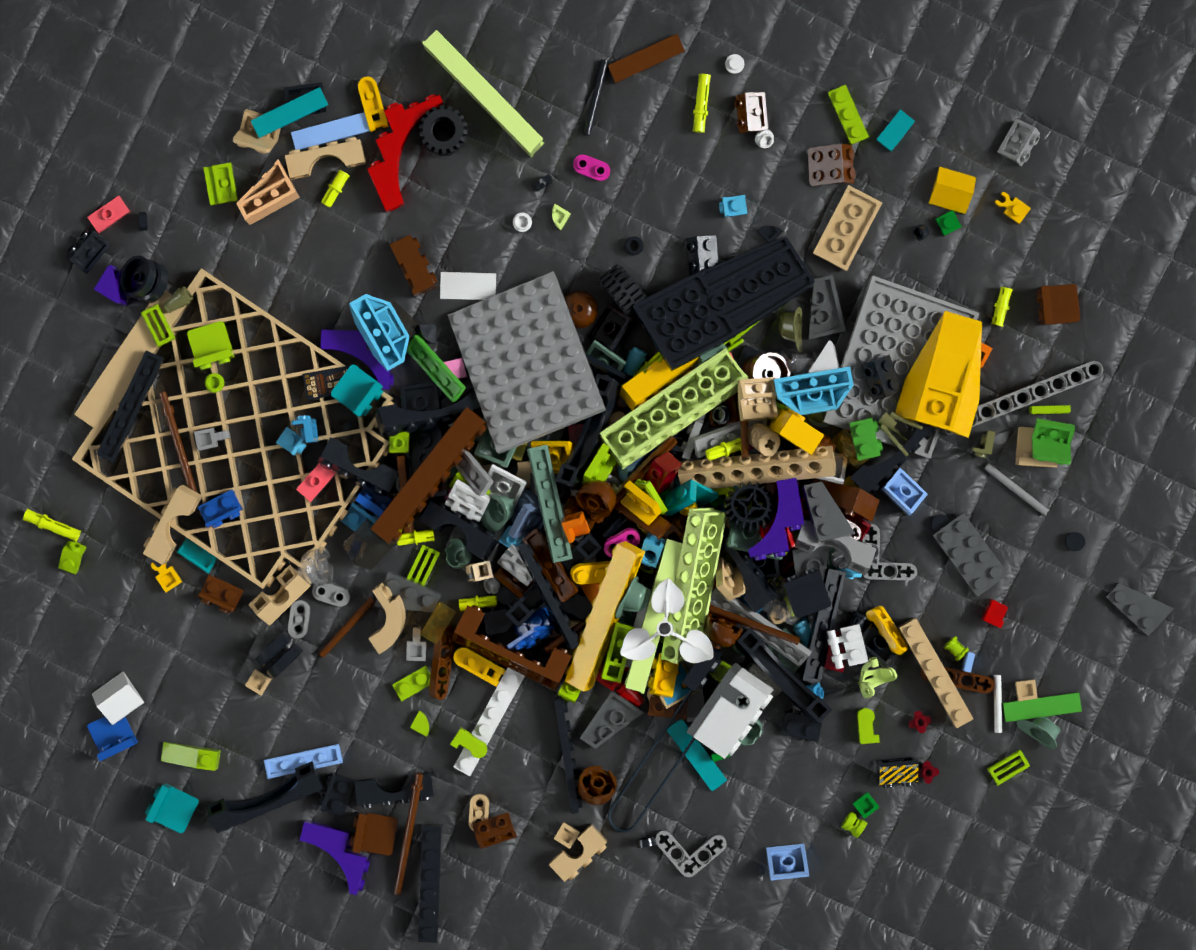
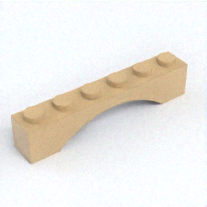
M913 617L899 625L897 628L923 669L953 726L959 728L973 720L971 713L917 619Z

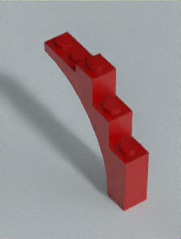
M430 95L425 98L426 101L420 104L414 102L408 105L406 110H404L402 103L398 105L396 102L387 106V110L384 111L393 132H384L379 135V139H376L385 161L381 162V160L371 163L368 171L387 213L405 205L400 192L398 177L402 150L410 133L421 121L422 117L426 115L425 113L428 110L431 111L433 107L438 108L440 105H444L440 95Z

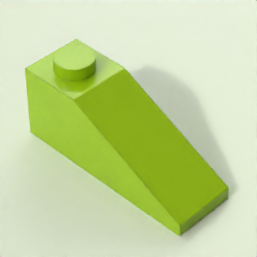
M615 623L601 672L602 679L621 683L627 658L622 656L620 651L625 636L635 628L634 626Z
M163 742L161 761L216 771L219 766L221 750Z

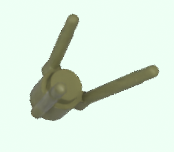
M886 412L877 423L881 426L879 429L886 433L905 456H908L906 450L890 433L892 430L904 441L908 440L907 437L894 427L897 424L895 419L920 430L923 427L896 415L894 412L891 414Z

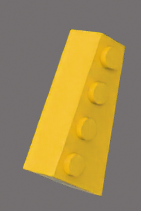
M699 357L673 371L669 369L664 359L660 363L656 360L647 368L646 373L641 371L621 387L619 395L633 411L694 370Z
M777 407L779 417L769 419L767 423L768 428L795 446H799V448L812 455L824 434L805 423V417L786 407L783 409Z

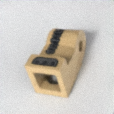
M490 561L465 566L468 581L475 582L493 578Z

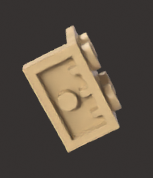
M1018 427L1015 465L1057 467L1055 462L1038 461L1032 457L1031 437L1034 428Z

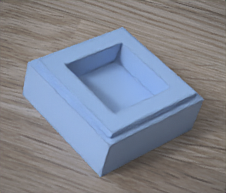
M967 652L964 655L961 667L963 671L971 673L975 657L974 653Z

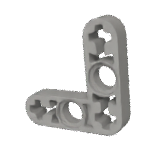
M871 524L872 529L876 531V534L872 536V541L876 540V544H869L877 548L871 567L879 569L878 565H882L880 568L881 577H877L878 573H872L871 576H868V573H866L863 577L872 580L914 579L917 576V568L913 564L879 562L880 530L878 526ZM868 534L865 535L862 542H865V540L869 541ZM886 566L894 568V574L891 577H887L884 574ZM897 566H901L900 570H906L907 566H910L913 574L907 577L906 574L899 573L900 577H897Z
M660 830L655 836L656 844L685 877H692L724 851L727 845L726 839L722 835L715 834L689 855L669 831ZM661 834L663 836H669L667 840L670 844H672L673 841L675 842L674 845L670 846L668 851L665 850V848L668 847L665 842H659ZM714 839H722V847L716 846L713 849L716 853L712 855L710 849L706 846L709 844L711 848L715 844ZM674 848H678L682 852L681 857L678 859H674L671 856V851ZM702 850L707 851L709 854L706 861H701L698 858V853ZM695 857L700 866L697 867V864L692 867L693 872H685L684 865H691L694 862L691 858Z

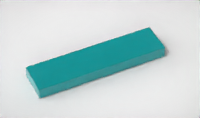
M319 87L251 120V123L258 137L261 138L329 104Z
M680 719L670 726L667 732L683 752L694 736L687 733L689 727ZM695 739L685 756L710 790L714 791L725 783L727 779L700 742Z

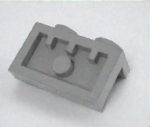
M1015 119L997 152L1022 166L1029 159L1033 146L1038 143L1040 132L1036 127Z

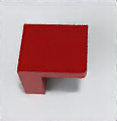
M990 599L981 620L1002 628L1004 623L1002 620L1008 607L996 600Z

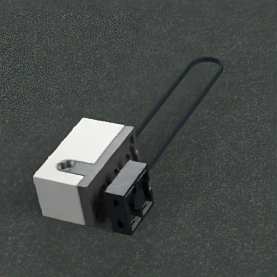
M713 647V658L695 663L682 682L690 688V691L610 807L608 812L610 826L614 830L624 833L632 831L637 826L695 739L724 759L728 754L732 756L741 744L739 739L743 741L752 728L749 725H754L762 714L760 709L764 710L773 698L771 693L774 689L735 663L728 670L687 730V733L694 737L634 825L628 829L616 827L611 820L613 808L691 693L695 692L698 688L702 689L706 686L712 677L709 673L713 674L721 664L722 660L720 657L722 653Z

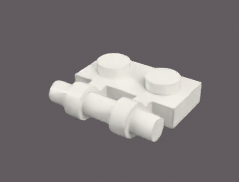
M457 479L445 505L454 512L458 511L466 515V518L470 520L474 519L480 522L491 496L487 494L479 496L471 486Z
M511 544L497 563L520 582L528 586L532 578L515 546Z
M860 624L840 628L842 636L836 637L835 630L827 631L829 637L827 639L828 645H831L833 654L831 658L832 662H835L836 669L844 668L842 662L844 659H848L849 666L868 662ZM844 642L846 653L840 654L838 643Z

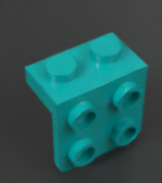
M351 365L331 391V395L357 416L361 417L369 413L372 408L370 406L374 399L378 400L384 391L381 390L383 385L356 365Z
M690 479L665 494L664 504L668 510L665 514L671 517L694 502L698 508H701L717 499L718 493Z
M167 783L163 784L162 787L158 786L153 795L156 798L153 805L149 804L146 809V821L150 823L156 821L178 833L185 832L199 800Z

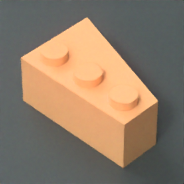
M279 160L236 203L249 225L300 198Z

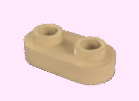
M475 794L470 800L469 827L472 831H474L473 824L476 819L483 821L489 818V799L484 794ZM482 800L483 805L477 806L476 801Z

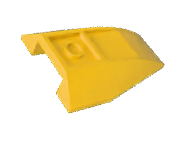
M944 311L904 380L895 411L896 415L912 422H921L969 438L980 395L981 321Z

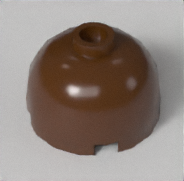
M578 290L564 297L576 329L587 328L594 323L598 314V305L591 294Z
M590 480L579 489L576 495L577 502L584 510L588 508L592 511L591 515L599 518H606L612 512L616 503L615 492L606 481Z
M709 613L704 623V634L709 638L712 646L721 649V647L734 645L741 637L743 627L740 626L739 629L736 627V622L717 615L716 617H711L712 613Z
M601 766L588 767L579 777V795L585 802L591 805L607 803L615 793L617 786L616 778L611 771L608 770L607 772Z

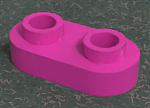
M579 155L574 159L573 167L581 175L596 181H605L610 176V167L603 161L587 155ZM580 161H585L587 165L580 167L579 163ZM603 168L604 173L598 174L597 169Z
M626 528L608 538L604 543L605 554L612 558L613 548L610 547L611 544L626 541L637 547L640 543L639 532L634 528ZM628 535L634 536L632 539L627 538Z

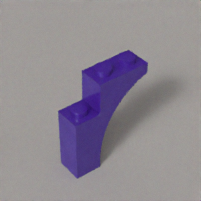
M321 330L322 350H335L351 354L363 361L372 370L378 382L383 385L381 390H390V386H394V375H391V369L386 371L373 356L372 352L368 350L369 347L360 331Z
M796 478L776 481L779 499L774 523L767 535L758 544L748 549L750 558H755V561L765 560L767 555L773 554L774 558L786 556L785 552H790L786 528H789V531H796L805 525Z
M306 820L299 841L320 847L338 862L347 878L349 894L357 895L359 891H363L365 880L362 877L364 872H368L370 861H367V855L346 850V848H350L351 831Z

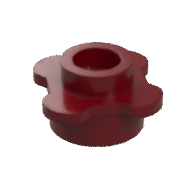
M915 711L912 720L909 721V726L916 728L919 733H925L927 725L931 723V718L924 716L921 711Z
M924 761L923 765L918 769V777H922L926 784L932 783V779L939 775V769L934 768L930 761Z

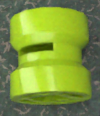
M850 812L843 821L841 828L845 831L849 830L854 837L858 838L864 831L867 822L863 819H858L856 814Z

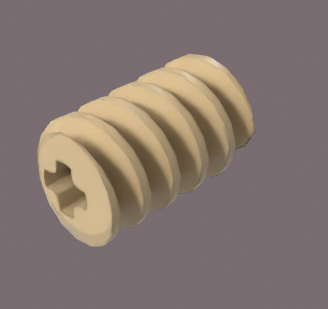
M761 423L750 426L748 429L749 444L765 456H774L780 445L779 436Z

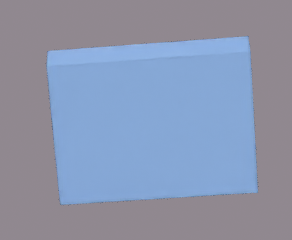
M901 468L880 488L907 516H910L927 496V493Z
M804 844L766 848L771 881L809 877Z

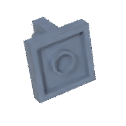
M530 489L524 490L514 508L515 513L513 517L509 519L513 523L508 533L512 538L525 537L535 528H539L541 532L544 529L538 499Z

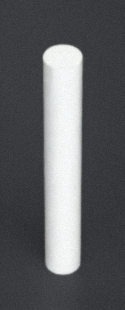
M994 675L995 733H1002L1001 675Z

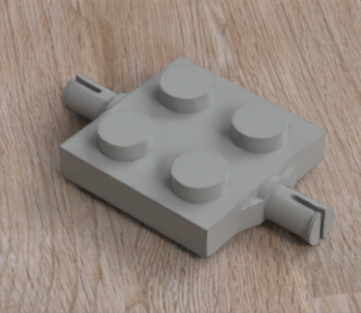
M706 414L688 425L686 434L689 435L687 440H682L680 462L690 460L694 448L692 438L699 435L701 427L705 422Z

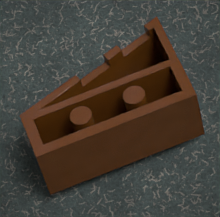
M408 235L390 244L415 297L437 288L435 283L438 280L434 272H429L427 266L430 264L425 254L421 256L418 250L421 246L416 237L412 238L411 235Z
M813 478L812 484L822 481L843 514L873 521L879 499L857 487Z

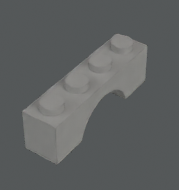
M804 520L805 525L801 526L794 543L795 548L811 554L819 547H833L843 554L848 569L866 575L877 548L872 547L869 543L854 540L851 536L817 543L811 520Z

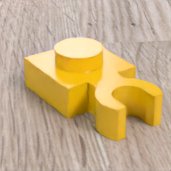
M1002 192L1001 195L1005 198V202L1001 203L996 200L995 204L998 207H1005L1004 214L1017 224H1020L1031 208L1016 197L1011 201L1009 195L1006 192Z
M154 562L151 563L152 569L160 573L156 576V579L165 593L183 582L173 566L167 569L166 563L160 567H157Z

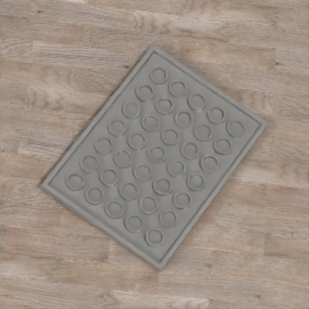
M554 271L448 315L498 454L606 411Z
M871 276L840 367L850 366L854 385L837 410L825 412L822 422L851 431L849 422L872 417L873 421L876 420L878 423L886 412L889 414L895 413L901 391L886 398L873 400L861 364L890 354L902 390L906 376L944 311L975 320L978 319L979 313L879 277ZM895 419L897 424L894 427L907 437L908 440L904 441L892 430L890 433L904 447L916 428ZM934 427L932 430L935 433L928 440L923 438L919 442L921 447L914 454L930 459L941 428ZM881 429L876 432L877 440L881 439L882 443L897 447Z

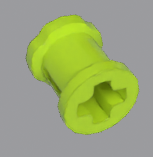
M956 636L952 637L943 647L955 656L956 661H959L969 651V648L964 647L957 640Z

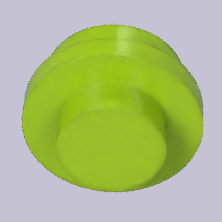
M212 373L205 379V386L210 392H219L224 387L225 382L220 374Z

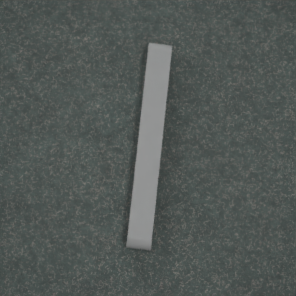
M1091 361L978 405L972 427L1096 379L1103 373V366L1097 361ZM1090 365L1097 367L1095 375L1089 373ZM1072 372L1079 374L1078 382L1071 380ZM1055 379H1059L1061 381L1062 385L1060 389H1055L1053 387V381ZM1037 386H1041L1044 389L1042 396L1036 395L1035 388ZM1019 393H1023L1026 396V401L1023 404L1017 400ZM1001 400H1006L1008 403V408L1005 411L999 407ZM983 407L990 409V415L987 418L981 414ZM941 429L944 434H953L950 433L948 430Z

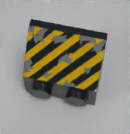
M915 757L876 760L877 780L879 785H883V788L894 787L896 783H902V786H911L913 782H918V760Z

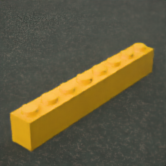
M626 541L616 544L612 550L611 562L605 568L606 575L599 584V593L594 598L592 611L585 620L586 627L579 636V646L574 650L572 663L566 670L565 682L583 692L593 688L607 652L615 623L619 621L615 617L616 611L625 597L632 580L636 577L645 554L644 550Z

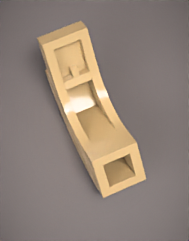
M383 583L377 585L373 589V593L385 610L386 622L382 628L372 633L368 638L378 654H381L394 644L404 628L406 618L404 603L400 595L392 598L391 590L388 586H384Z

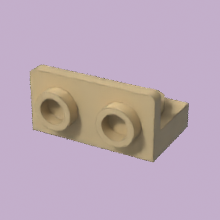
M721 557L718 559L716 570V588L728 601H731L745 594V584L738 566L733 568L730 563H727Z

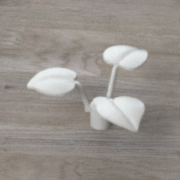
M670 579L661 582L652 595L651 604L654 611L657 613L665 612L663 621L657 625V632L650 637L648 631L643 628L632 629L625 636L620 654L628 659L645 660L656 651V646L651 640L655 639L658 635L663 637L673 635L684 641L680 645V654L684 660L690 663H699L713 658L712 644L703 632L691 630L686 638L675 633L673 625L668 622L669 612L677 613L684 605L683 593Z

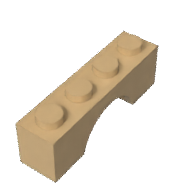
M353 137L345 139V143L338 144L335 141L327 143V146L322 148L316 145L308 147V151L300 152V149L289 151V155H285L289 178L295 180L309 177L315 163L325 157L338 158L344 162L347 168L366 164L361 140Z
M183 484L172 490L169 496L171 498L169 505L166 504L163 507L161 520H157L152 528L154 533L152 537L147 538L143 546L146 548L143 554L162 565L169 561L176 547V543L170 534L172 520L179 515L189 516L194 513L202 498V495Z

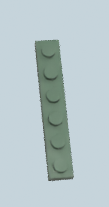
M548 445L529 448L527 451L552 563L573 559L570 544L561 524L564 517Z

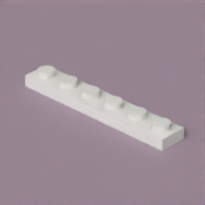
M509 668L505 671L472 732L473 735L484 741L486 745H488L525 677ZM464 747L454 768L471 776L480 758H475Z

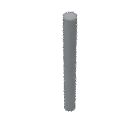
M988 463L984 469L1041 514L1045 516L1049 512V509Z

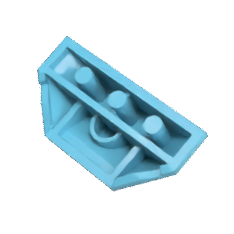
M368 294L350 302L349 306L354 322L377 361L386 371L403 363L410 336L392 304Z
M850 366L774 379L777 399L800 415L837 410L854 385Z

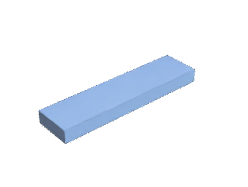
M365 112L294 131L291 132L295 150L300 149L301 151L311 146L323 145L370 132Z
M335 744L265 759L264 765L267 779L295 773V768L313 761L316 768L343 763L340 746Z

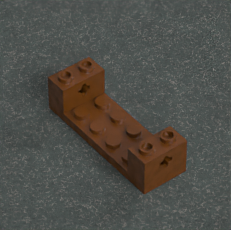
M467 605L454 631L452 641L550 689L555 690L572 657L567 650L560 647L558 649L554 648L544 668L536 660L532 659L529 661L525 659L524 655L520 652H511L501 643L494 644L490 642V639L485 635H476L485 613L477 606L472 605L470 607Z

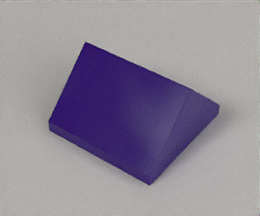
M110 265L106 268L94 290L119 305L127 306L126 296L119 288V268Z

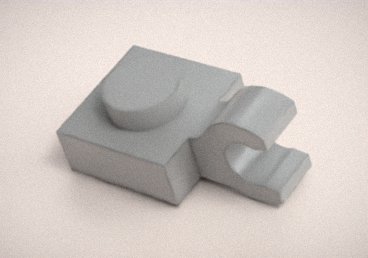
M214 428L194 432L198 451L218 447L217 441L231 438L229 431L215 433Z
M414 627L413 641H407L406 661H426V641H421V627Z

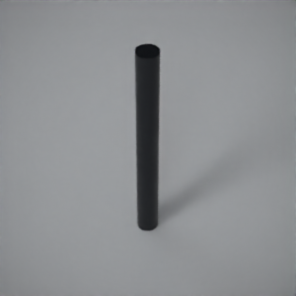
M601 59L583 131V134L589 136L591 135L609 62Z

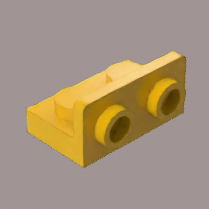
M629 480L624 485L627 494L621 500V504L645 524L650 525L661 513V509L655 500Z
M658 653L654 657L651 667L653 673L652 676H649L647 687L650 688L649 694L672 698L679 662L675 664L667 660H661V653Z

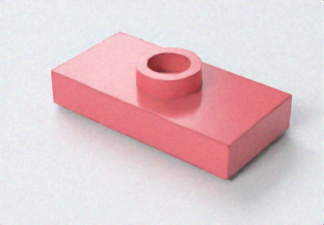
M117 196L87 218L96 231L101 233L131 211L122 198Z
M321 463L313 469L296 489L310 502L313 501L336 474L332 469L327 470L320 465Z

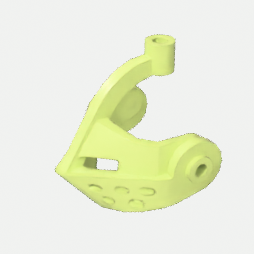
M877 657L870 658V661L862 667L858 685L863 698H871L875 694V687L894 681L897 678L896 671L891 667L868 670L869 667L879 666ZM873 675V677L865 679V677Z

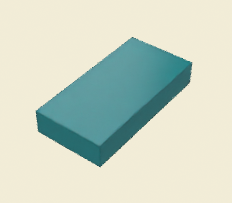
M900 109L876 141L891 152L915 121Z
M187 537L177 551L178 554L208 574L219 560Z

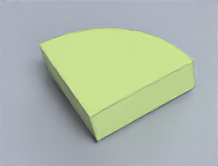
M554 204L552 219L557 228L562 230L571 213Z

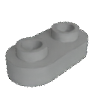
M320 581L313 586L312 594L317 600L338 607L345 606L350 600L349 591L343 587ZM321 587L325 589V593L323 595L319 594L318 592L319 588ZM337 594L343 595L342 601L337 600Z
M304 600L295 601L290 608L288 632L290 636L296 639L304 637L308 631L310 606ZM299 606L304 608L303 613L298 612L297 608ZM296 625L301 626V632H296Z

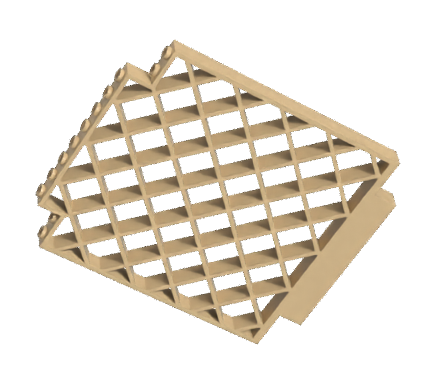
M201 268L187 289L193 299L197 294L202 322L175 327L190 304L169 313L163 306L172 295L167 290L157 301L149 303L145 310L159 304L176 338L172 340L175 362L162 364L159 370L177 367L182 395L171 396L168 399L169 402L183 399L188 428L178 429L179 434L187 432L190 434L195 461H190L188 464L189 466H196L203 504L208 502V496L224 494L232 489L235 491L243 508L239 512L240 521L224 523L215 529L241 524L246 554L226 557L220 553L212 526L186 530L179 525L178 516L174 517L170 526L264 589L266 586L270 587L276 579L274 577L276 571L283 569L286 564L285 558L303 570L307 567H312L316 561L314 556L318 551L321 553L327 544L325 542L328 535L333 536L338 528L335 525L339 519L343 521L345 515L349 512L346 510L350 503L356 502L357 493L363 487L356 485L345 501L341 478L338 472H336L335 481L339 496L338 502L312 506L311 502L305 498L306 508L279 513L274 484L301 479V482H303L310 473H305L302 453H297L300 475L273 480L267 451L283 447L280 445L266 447L261 418L288 413L291 430L298 434L297 426L292 425L291 422L295 421L294 412L321 407L327 435L318 437V440L322 441L328 440L330 437L338 438L361 433L366 462L353 465L357 468L368 466L367 470H373L381 465L379 460L382 456L386 457L388 455L390 442L373 431L374 427L378 428L375 417L369 426L365 428L363 415L361 417L357 416L360 429L332 434L327 405L341 403L337 399L326 401L324 397L320 398L318 403L293 407L288 379L301 377L305 373L338 368L345 365ZM207 278L218 284L201 288ZM225 289L231 293L235 316L208 321L203 293ZM238 299L257 312L241 314ZM154 310V313H155V315H156V317H157V319H158V321H159V323H160V325H161V327H162V329H163V331H164L166 337H168L169 334H168V332H167V330H166V328H165V326H164V324H163V322H162V320H161V318H160V316H159L157 310ZM148 313L147 316L159 340L162 341L163 338L151 314ZM141 315L74 414L92 426L93 429L72 460L161 520L163 515L154 507L170 503L171 498L169 496L173 489L169 470L181 468V465L174 464L168 466L163 437L172 435L170 431L161 432L156 404H161V400H155L153 385L148 392L149 401H145L142 407L150 406L155 434L131 439L127 436L123 448L128 474L108 477L102 473L98 455H96L100 445H95L116 414L145 351L148 350L156 354L160 349ZM265 316L271 321L275 342L247 348L242 320ZM219 321L224 323L236 321L242 349L233 350L234 355L243 354L248 382L224 386L221 391L216 392L221 417L220 422L194 426L189 398L213 394L214 392L203 390L188 393L183 365L192 364L194 358L181 359L176 332L196 329ZM277 325L296 338L280 341ZM301 342L308 345L311 350L314 369L286 374L281 346ZM276 347L281 375L254 380L249 352ZM316 351L336 365L319 368ZM211 364L212 373L218 374L217 364ZM282 380L287 409L260 414L255 385ZM249 387L254 415L227 420L222 392ZM383 392L382 396L386 398V401L382 407L393 405L392 400L394 398ZM249 420L256 421L261 448L234 453L231 438L225 439L226 455L205 459L200 458L194 435L195 431L222 426L223 431H229V424ZM366 432L384 443L373 461H371ZM156 439L161 467L135 472L130 443ZM89 452L91 454L92 465L84 461ZM262 452L267 481L240 486L234 457ZM229 459L234 487L207 492L202 464ZM162 471L168 500L148 504L140 499L136 476ZM129 478L132 492L115 482V480ZM268 485L273 514L246 519L241 490ZM341 505L342 507L318 540L313 510ZM307 512L313 541L285 546L280 517ZM274 518L280 547L253 552L247 523ZM208 531L211 546L193 533ZM315 545L304 563L286 551L287 549ZM281 551V556L264 581L258 579L253 556ZM247 557L250 572L232 560Z

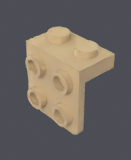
M246 109L243 114L240 130L233 137V142L243 148H253L259 153H269L278 141L280 129L259 138L251 120L263 114Z

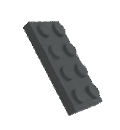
M963 512L932 534L976 597L1008 575Z

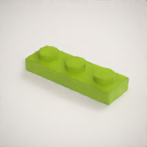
M843 85L828 92L850 145L869 138L847 86Z

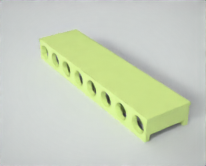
M436 30L426 41L422 42L424 49L532 158L533 154L544 144L542 141L544 139Z
M725 348L600 432L601 441L610 447L609 452L620 467L625 469L666 441L669 436L675 435L737 393L738 381L748 379V376L741 370Z
M712 507L689 509L675 580V585L683 593L684 605L677 613L669 612L668 622L673 625V631L686 638L691 630H698L704 633V623L709 611L727 518L725 517V512L715 510ZM673 635L664 637L660 659L678 664L679 661H686L680 654V645L684 641Z
M665 538L666 542L658 563L651 588L652 593L642 624V628L648 631L650 637L657 632V625L663 621L665 612L657 613L654 611L651 604L652 595L657 586L666 579H670L675 584L683 542ZM658 635L655 639L651 640L654 642L656 649L660 635ZM655 652L648 659L632 660L625 680V688L644 694Z

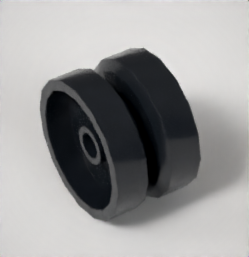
M141 255L133 256L128 259L120 271L119 288L122 293L146 304L153 303L164 294L167 288L168 272L163 265Z
M285 631L276 639L274 638L255 659L261 667H265L271 661L273 662L266 672L272 679H275L303 652L298 644H293L287 650L285 649L292 639Z

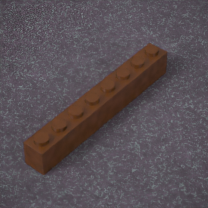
M466 407L371 527V530L388 544L398 542L403 535L401 533L405 527L408 528L415 520L413 516L417 511L420 513L427 505L425 501L428 497H433L439 489L437 486L441 481L445 482L451 474L449 472L453 466L457 467L462 461V454L465 451L468 452L474 446L473 440L477 435L480 437L485 432L487 422L473 410Z

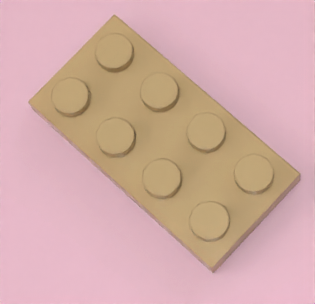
M848 185L812 254L847 271L882 202Z

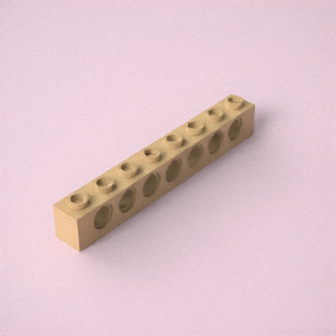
M820 446L815 449L812 455L802 449L778 451L774 456H765L759 453L749 454V457L746 458L740 455L717 458L711 461L707 458L693 461L687 460L680 462L682 465L678 470L680 485L692 479L708 488L715 489L734 487L735 485L740 486L742 482L748 485L749 481L754 485L757 482L759 484L773 483L791 478L802 480L831 477L836 475V462L833 447Z

